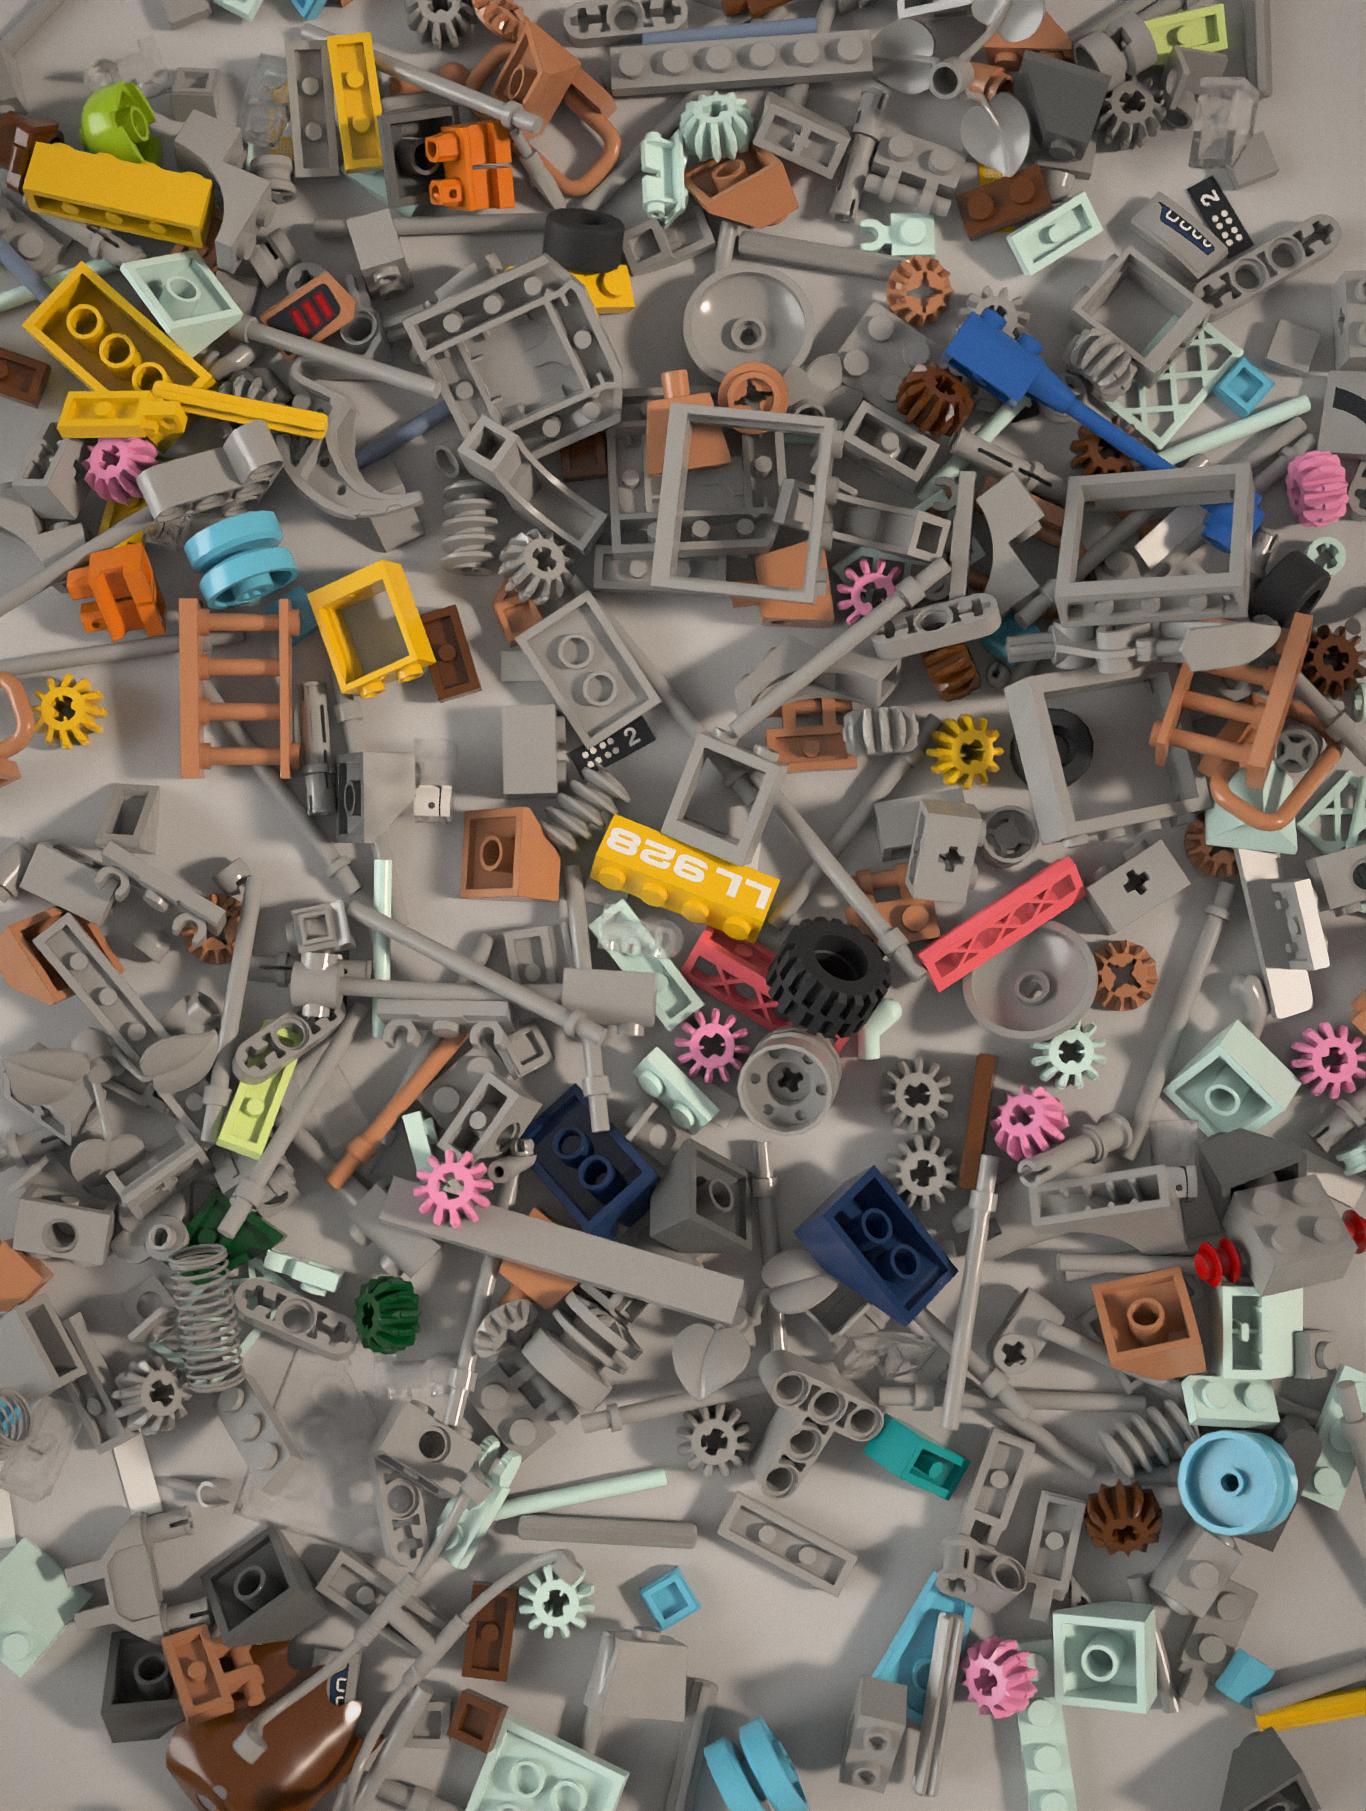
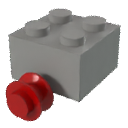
M1316 1174L1234 1192L1222 1221V1225L1230 1240L1228 1238H1221L1217 1243V1249L1209 1242L1201 1243L1198 1253L1195 1255L1194 1263L1198 1276L1202 1280H1206L1211 1287L1220 1286L1222 1276L1230 1283L1238 1282L1242 1267H1245L1260 1297L1334 1281L1344 1277L1354 1254L1365 1252L1366 1220L1351 1209L1346 1210L1341 1219Z

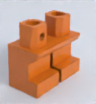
M480 120L442 126L441 133L425 138V150L429 162H444L445 179L431 180L429 185L430 202L432 204L448 206V209L462 211L515 208L512 167L495 165L473 167V165L512 162L509 129L502 126L501 120Z
M142 542L90 553L89 566L68 571L67 589L72 600L94 597L96 600L81 604V621L86 633L108 630L113 642L122 639L127 631L145 629L148 637L166 634L167 604L156 576H154V571Z

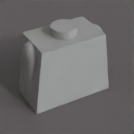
M46 1293L14 1307L7 1314L0 1317V1388L8 1387L16 1390L31 1405L88 1373ZM1 1394L11 1405L16 1404L10 1397Z
M1190 1515L1146 1583L1148 1588L1159 1594L1177 1613L1181 1615L1191 1614L1203 1619L1242 1560L1243 1555L1232 1536L1210 1532L1194 1521Z
M634 1626L633 1633L604 1630L583 1704L600 1716L684 1722L688 1646L670 1636L660 1635V1630L647 1626Z

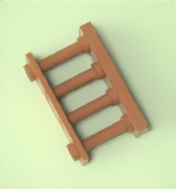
M179 598L181 779L204 778V770H211L212 765H280L281 779L293 778V770L301 769V744L293 743L292 636H300L299 609H292V602L289 599H279V614L210 613L209 609H203V601L198 598ZM210 631L279 632V658H211L210 654H203V636H210ZM211 676H280V703H211L210 698H204L203 680H210ZM211 721H280V747H212L211 743H204V725H211Z
M1295 612L1290 629L1282 627L1278 640L1270 647L1276 649V654L1281 655L1278 666L1270 664L1268 669L1244 664L1222 669L1199 671L1264 686V691L1270 692L1266 704L1258 702L1257 706L1192 692L1190 688L1196 671H1190L1187 664L1182 663L1163 721L1156 719L1151 731L1149 746L1156 747L1155 765L1165 766L1171 746L1240 762L1239 767L1246 769V787L1263 791L1309 646L1313 615ZM1219 618V619H1202V620H1196V621H1228V622H1236V621H1231V620L1222 619V618ZM1185 708L1252 724V729L1258 731L1254 742L1246 740L1245 744H1240L1177 729Z

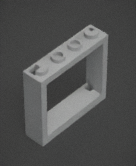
M670 402L650 586L663 590L817 606L818 596L826 595L828 583V569L821 568L823 550H831L834 524L826 522L828 504L836 505L839 487V477L832 476L833 459H841L844 444V431L837 430L835 418ZM693 424L820 436L803 589L676 576Z
M1251 463L1069 477L1054 596L1062 628L1247 617L1255 502ZM1234 503L1229 572L1076 582L1084 514ZM1234 595L1235 599L1224 600L1223 596ZM1082 604V608L1073 609V605Z
M1176 662L1150 663L1135 670L1118 674H1103L1098 672V665L1029 676L1004 688L1042 846L1063 842L1065 849H1071L1089 844L1088 836L1093 835L1098 836L1099 842L1110 841L1126 836L1124 829L1134 828L1135 835H1140L1162 829L1161 822L1169 820L1171 828L1197 822L1196 813L1213 808L1205 774L1197 770L1201 762L1200 754L1171 746L1166 760V767L1175 802L1075 821L1045 699L1145 682L1154 720L1163 721L1179 675ZM1184 708L1177 729L1194 733L1189 711Z

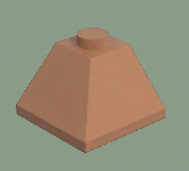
M752 141L749 142L748 151L736 153L735 160L722 158L717 164L715 159H708L684 171V187L687 188L688 194L708 213L763 229L766 226H774L781 223L789 213L799 208L783 163L771 152L753 145Z
M529 807L465 811L461 899L514 902H553L559 900L561 857Z
M59 906L52 907L9 925L0 934V972L9 987L50 1006L76 995L32 942L34 938L69 912ZM69 912L119 973L122 974L125 971L97 925Z
M1180 1266L1091 1285L1112 1368L1160 1381L1206 1372L1202 1341Z

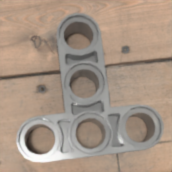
M257 420L235 429L228 436L222 447L152 466L136 477V482L157 523L175 520L216 507L220 508L224 517L229 518L248 512L259 504L283 468L285 461L267 423L264 420Z
M775 1350L766 1354L761 1360L758 1367L759 1377L774 1403L780 1407L751 1451L748 1461L749 1467L764 1495L769 1499L782 1500L791 1496L798 1489L834 1431L855 1441H869L882 1430L884 1416L865 1387L786 1350ZM789 1376L786 1380L779 1382L782 1378ZM825 1393L822 1397L816 1399L819 1395Z

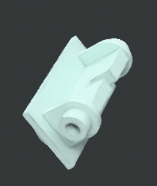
M680 129L669 140L663 139L662 135L658 132H648L640 143L642 171L656 174V177L645 175L642 178L643 210L647 212V216L651 219L662 218V229L665 230L679 215L684 213L689 198L688 190L684 187V169L687 162V153L683 149L682 130Z

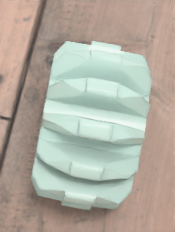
M716 91L711 96L699 94L698 101L686 103V110L681 114L680 130H682L684 146L687 148L689 155H698L700 162L715 159L718 164L722 158L735 160L736 153L748 151L749 142L753 140V132L755 130L754 118L751 117V111L746 99H736L734 92L719 95Z
M1080 1020L1076 1025L1059 1036L1048 1039L1045 1042L1030 1043L1031 1048L1043 1050V1056L1034 1057L1030 1060L1032 1066L1046 1063L1047 1067L1039 1076L1042 1081H1048L1057 1073L1055 1087L1057 1089H1065L1068 1078H1070L1071 1084L1075 1089H1081L1084 1083L1081 1072L1091 1080H1096L1099 1077L1097 1071L1090 1064L1106 1063L1107 1058L1105 1056L1094 1054V1048L1103 1047L1106 1045V1041L1104 1038L1090 1040L1089 1037L1097 1028L1094 1023L1087 1024L1080 1031ZM1061 1043L1064 1045L1074 1043L1077 1050L1073 1051V1053L1077 1054L1075 1061H1062L1059 1054L1063 1053V1051L1059 1050Z
M552 1562L543 1566L545 1576L538 1570L527 1574L532 1584H522L519 1594L530 1600L520 1604L519 1611L525 1615L535 1613L528 1624L531 1630L538 1628L542 1622L546 1624L545 1638L551 1639L554 1627H560L563 1638H569L571 1636L570 1622L577 1628L584 1629L587 1620L582 1613L594 1612L595 1603L585 1597L595 1592V1586L593 1583L579 1584L584 1579L586 1570L570 1586L551 1568ZM551 1590H560L559 1596H562L563 1593L567 1595L563 1607H554L555 1601L551 1604L547 1602Z

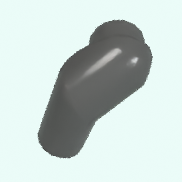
M244 368L235 371L230 377L229 382L233 384L238 376L243 375L249 385L252 384L255 378L261 377V388L267 391L270 388H276L277 394L272 401L285 403L286 406H293L292 401L295 396L274 371L269 368Z

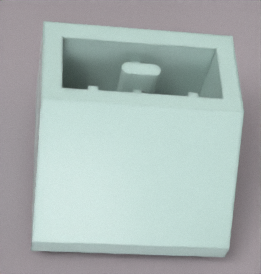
M1221 1282L1220 1286L1211 1287V1372L1222 1379L1270 1380L1295 1376L1294 1332L1303 1331V1288L1260 1297L1253 1282Z

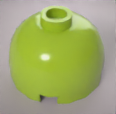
M120 80L94 91L86 101L81 116L82 128L79 130V138L84 150H88L92 154L98 152L108 153L119 160L132 163L149 162L158 166L162 159L161 136L153 138L149 124L157 121L149 102L137 85L132 82L124 84L125 80Z

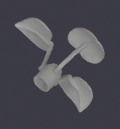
M972 0L971 10L973 16L979 22L990 26L961 55H953L943 61L933 56L936 41L931 30L923 22L913 18H901L885 26L871 41L873 75L890 88L904 94H918L930 88L937 98L943 100L951 99L958 95L962 101L967 99L977 101L980 105L970 108L963 116L960 135L965 149L981 164L1001 172L1008 178L1015 175L1023 164L1030 147L1032 126L1029 112L1024 103L1010 92H1001L988 101L984 94L970 91L969 87L974 80V69L970 59L992 38L996 31L1001 38L1008 42H1020L1030 38L1037 32L1043 22L1046 0Z
M90 1029L79 1033L71 1043L72 1049H47L2 1055V1062L13 1094L17 1100L27 1105L42 1106L58 1102L70 1094L73 1085L82 1084L84 1078L92 1083L103 1129V1139H89L81 1142L71 1155L70 1169L73 1177L79 1184L85 1187H98L101 1184H110L105 1176L113 1170L119 1177L144 1159L146 1155L143 1141L138 1136L120 1134L112 1137V1129L101 1083L112 1078L117 1064L116 1061L123 1065L139 1081L148 1082L152 1080L155 1090L159 1093L183 1091L197 1084L210 1071L218 1052V1034L213 1029L205 1033L182 1034L159 1040L148 1047L140 1059L141 1070L123 1055L119 1046L111 1048L106 1034L98 1029Z
M650 1224L644 1227L638 1234V1249L704 1268L699 1260L709 1254L680 1253L650 1237ZM791 1249L773 1256L762 1269V1281L767 1288L759 1292L753 1312L749 1313V1311L737 1305L731 1327L724 1326L721 1323H716L714 1328L705 1324H692L681 1331L676 1337L672 1347L674 1367L680 1382L697 1403L703 1404L713 1393L733 1381L746 1368L750 1359V1353L756 1346L754 1326L761 1324L760 1315L764 1303L769 1297L771 1306L776 1312L781 1314H797L809 1310L822 1302L840 1285L841 1281L821 1268L809 1251Z

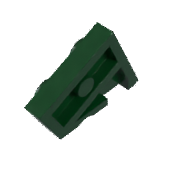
M214 1187L186 1228L189 1233L188 1247L201 1244H220L227 1248L226 1252L228 1254L226 1259L229 1261L226 1268L231 1272L285 1241L288 1236L253 1211L248 1213L233 1239L221 1234L217 1229L230 1209L231 1204L229 1199L222 1193L221 1188ZM212 1252V1253H200V1254H194V1255H190V1256L205 1255V1254L216 1255V1254H218V1253H216V1252ZM221 1261V1262L217 1263L216 1265H221V1266H223V1265H224V1261ZM197 1269L181 1273L180 1275L190 1277L205 1274L216 1269ZM223 1270L217 1274L225 1275L226 1271ZM207 1278L194 1280L190 1282H192L194 1285H201L215 1281L217 1279Z

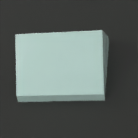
M196 250L131 261L121 265V272L167 335L192 358L239 322L243 316L242 311Z
M1272 760L1263 791L1245 786V768H1240L1228 783L1231 792L1264 813L1276 812L1293 790V779L1278 767L1274 760ZM1205 775L1213 808L1204 811L1206 845L1296 854L1297 835L1295 818L1281 830L1268 832L1255 829L1225 811L1216 803L1210 792L1209 782L1211 778Z

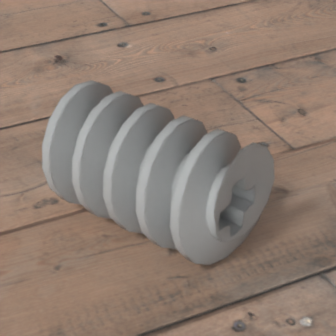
M460 480L443 490L444 498L449 503L443 506L442 512L450 520L442 524V532L449 537L441 541V548L448 555L440 559V565L446 571L454 574L487 576L496 573L483 566L485 562L496 560V554L484 550V545L497 542V537L486 533L485 528L498 525L496 518L486 515L487 510L499 508L498 501L487 498V493L498 490L481 480Z
M596 760L594 761L599 770L598 772L587 767L582 769L581 773L586 784L576 780H572L569 783L574 797L564 793L557 795L561 810L549 805L545 807L544 811L550 822L546 823L537 819L552 844L564 855L566 849L577 854L582 851L576 840L578 836L589 841L594 839L589 828L590 824L603 829L607 826L601 815L603 811L612 815L619 813L613 802L615 798L627 803L631 801L626 789Z
M1179 1397L1180 1407L1171 1399L1164 1400V1415L1153 1406L1147 1408L1148 1423L1138 1414L1131 1415V1430L1121 1421L1115 1422V1438L1103 1428L1098 1430L1097 1434L1103 1450L1118 1477V1472L1123 1471L1132 1481L1135 1480V1464L1137 1463L1148 1473L1152 1472L1151 1457L1155 1455L1166 1466L1169 1464L1168 1449L1173 1448L1183 1458L1186 1453L1184 1442L1189 1440L1193 1444L1201 1438L1198 1427L1196 1425H1189L1185 1401Z

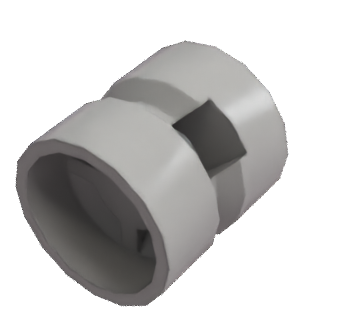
M1133 11L1127 12L1108 23L1105 33L1095 31L1076 42L1073 47L1077 65L1112 76L1107 92L1122 84L1125 80V74L1136 76L1153 66L1157 61V50L1153 37L1144 21Z
M1005 805L994 809L983 819L986 822L985 842L982 847H977L976 852L984 863L994 868L1007 869L1019 864L1034 852L1039 842V829L1036 819L1029 811L1019 806Z

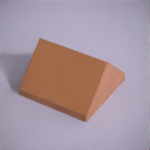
M528 21L494 83L490 96L505 103L511 100L522 104L525 111L542 117L543 125L538 134L520 129L526 141L543 134L582 63L536 23ZM510 135V146L512 147L516 144Z

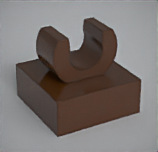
M470 1688L462 1690L446 1735L484 1753L491 1752L497 1741L508 1706Z

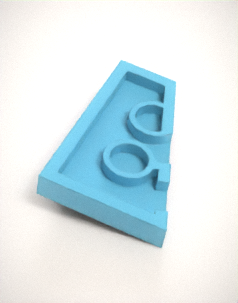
M935 1570L932 1572L871 1676L907 1685L906 1717L920 1725L924 1711L938 1616L941 1612H953L964 1618L965 1626L961 1654L965 1649L974 1605L941 1592L936 1586L935 1580L938 1572Z

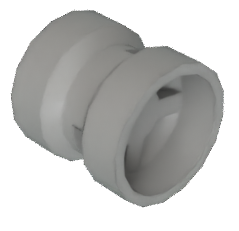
M280 227L268 234L266 242L261 245L255 244L254 251L248 259V262L267 289L278 282L281 274L302 262Z

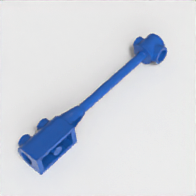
M984 308L980 315L972 310L940 357L941 361L1011 409L1020 402L1023 396H1026L1056 412L1066 413L1147 470L1177 468L1076 399V395L1045 364L1046 360L1039 356L1043 346L1036 339L1025 333H1021L1017 340L1002 331L1007 323L1006 320L989 308ZM1256 491L1253 534L1261 524L1266 513L1258 507L1263 498ZM1234 503L1199 505L1208 511L1202 521L1206 528L1201 536L1215 548L1230 554Z

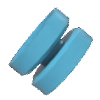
M260 510L229 517L201 530L186 542L184 551L191 568L196 573L205 574L199 583V587L210 609L235 608L255 602L286 587L298 576L299 570L290 550L278 547L284 538V534L276 515L272 511Z
M1221 1430L1205 1434L1189 1446L1180 1462L1178 1487L1182 1503L1194 1521L1210 1532L1237 1536L1270 1531L1286 1520L1296 1502L1298 1479L1293 1461L1284 1448L1265 1434L1250 1431Z
M758 1716L740 1727L739 1739L746 1758L735 1742L724 1736L704 1747V1755L708 1767L730 1811H771L767 1799L775 1811L810 1810L807 1797L799 1781V1776L788 1753L762 1716Z

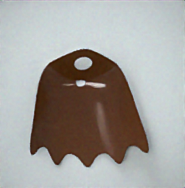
M290 1640L252 1645L249 1652L253 1663L260 1667L263 1674L264 1683L262 1684V1689L266 1697L265 1700L259 1705L249 1706L244 1693L236 1692L231 1694L234 1703L233 1712L188 1727L186 1719L182 1720L176 1726L169 1741L166 1752V1767L199 1811L210 1810L201 1803L198 1794L208 1798L219 1811H309L351 1773L354 1762L365 1738H358L356 1736V1728L363 1709L362 1700L352 1701L340 1706L333 1705L327 1696V1678L263 1727L262 1739L267 1744V1749L253 1764L249 1763L233 1747V1743L242 1734L245 1727L252 1723L270 1705L325 1666L318 1665L304 1670L292 1668L287 1660ZM225 1656L219 1659L223 1673L235 1670L232 1658ZM380 1734L371 1754L385 1739L384 1734ZM217 1785L224 1787L227 1791L226 1798H220L212 1788Z

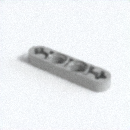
M1317 214L1311 216L1202 279L1192 291L1199 299H1202L1205 294L1211 297L1219 293L1224 286L1227 291L1226 294L1220 297L1215 307L1211 303L1207 304L1212 308L1207 323L1223 318L1326 258L1332 253L1341 239L1340 226L1334 218L1328 215ZM1313 232L1316 234L1324 232L1327 235V239L1324 242L1317 240L1304 251L1302 244L1310 238ZM1277 248L1288 250L1292 254L1293 265L1288 268L1277 266L1273 262L1272 251ZM1241 269L1252 271L1257 278V286L1252 289L1240 287L1236 282L1235 273Z

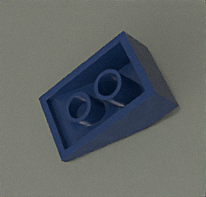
M575 1083L528 1125L520 1139L528 1138L533 1140L534 1154H537L534 1165L530 1168L582 1229L588 1234L615 1242L650 1210L651 1195L662 1178L610 1120V1131L592 1133L589 1100L583 1096V1090Z
M875 1165L845 1181L793 1231L821 1268L903 1327L909 1325L959 1272Z

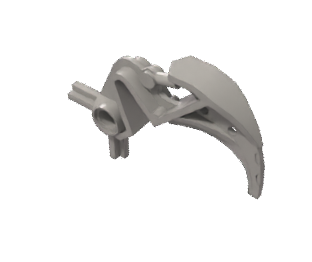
M353 274L345 276L346 281L341 282L340 285L356 300L354 318L351 322L319 343L390 365L394 358L393 342L409 337L402 320L426 307L422 304L384 317L380 311L372 308L364 276L355 278ZM370 334L366 339L362 340L364 336ZM304 356L298 357L291 365L288 374V385L295 395L292 405L296 408L316 412L324 411L328 416V429L324 439H313L308 449L307 441L310 438L296 435V439L299 441L297 451L291 434H282L275 437L278 449L285 461L283 468L294 484L318 509L332 516L348 520L386 516L424 504L420 490L406 494H385L377 491L366 482L358 469L355 457L356 426L360 414L346 396L314 382L317 379H375ZM346 488V492L343 495H338L340 489Z
M1267 615L1253 616V623L1196 620L1139 623L1118 631H1114L1113 625L1062 628L1060 619L1053 621V625H1049L1047 632L1007 636L1005 652L1007 653L1008 663L1051 659L1053 665L1063 669L1093 666L1096 664L1095 659H1098V672L1103 674L1125 673L1150 663L1159 662L1186 663L1189 670L1194 672L1250 663L1261 656L1278 640L1281 634V627L1276 620Z

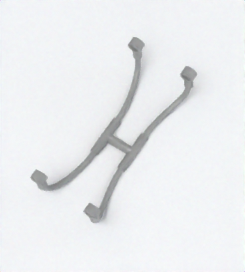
M471 1470L466 1479L459 1485L461 1492L444 1526L421 1563L412 1573L408 1572L403 1577L400 1583L397 1584L363 1625L360 1626L357 1632L354 1633V1639L344 1650L306 1681L270 1705L252 1723H249L233 1743L234 1749L243 1759L253 1764L267 1749V1744L262 1739L263 1727L279 1713L334 1674L362 1646L367 1647L387 1623L391 1624L415 1645L422 1654L402 1675L403 1681L383 1706L354 1762L341 1804L338 1805L336 1811H355L353 1801L359 1781L383 1728L411 1688H416L417 1684L426 1677L429 1671L433 1669L463 1632L466 1631L469 1627L468 1622L503 1590L544 1565L555 1562L551 1568L570 1586L576 1582L585 1570L575 1560L574 1553L569 1549H555L540 1554L496 1581L460 1615L456 1614L435 1638L405 1613L401 1607L415 1590L421 1586L420 1580L431 1568L448 1542L469 1500L471 1499L480 1505L493 1491L492 1487L485 1481L484 1474L480 1470Z

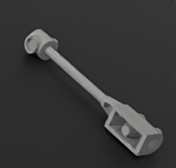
M301 952V961L294 963L291 974V1003L293 1006L302 1007V1016L329 1017L330 1008L339 1009L341 1007L343 995L416 1000L509 1001L511 1005L531 1011L482 985L346 978L343 965L337 963L338 954ZM564 968L563 984L522 985L571 1011L579 1009L585 1012L586 1018L598 1025H617V1035L644 1036V1027H654L658 973Z
M195 992L192 997L187 995L174 1004L159 1021L171 1036L200 1034L213 1029L218 1033L220 1025L217 1022L222 1017L223 1012L212 998L204 993ZM231 1069L230 1081L238 1087L240 1080L237 1079ZM281 1105L274 1121L278 1128L288 1113ZM302 1126L299 1128L292 1142L324 1173L323 1177L326 1178L340 1160L337 1161ZM354 1171L339 1190L329 1184L347 1211V1216L353 1221L348 1227L350 1236L362 1246H368L373 1241L385 1253L380 1259V1264L389 1275L400 1278L405 1273L411 1279L447 1243L379 1221V1216L394 1177L391 1173L376 1184H373L364 1176Z

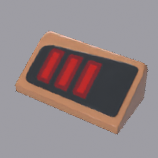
M326 270L261 313L260 319L266 326L320 342L353 320L356 300ZM279 349L287 361H291L298 356V354Z

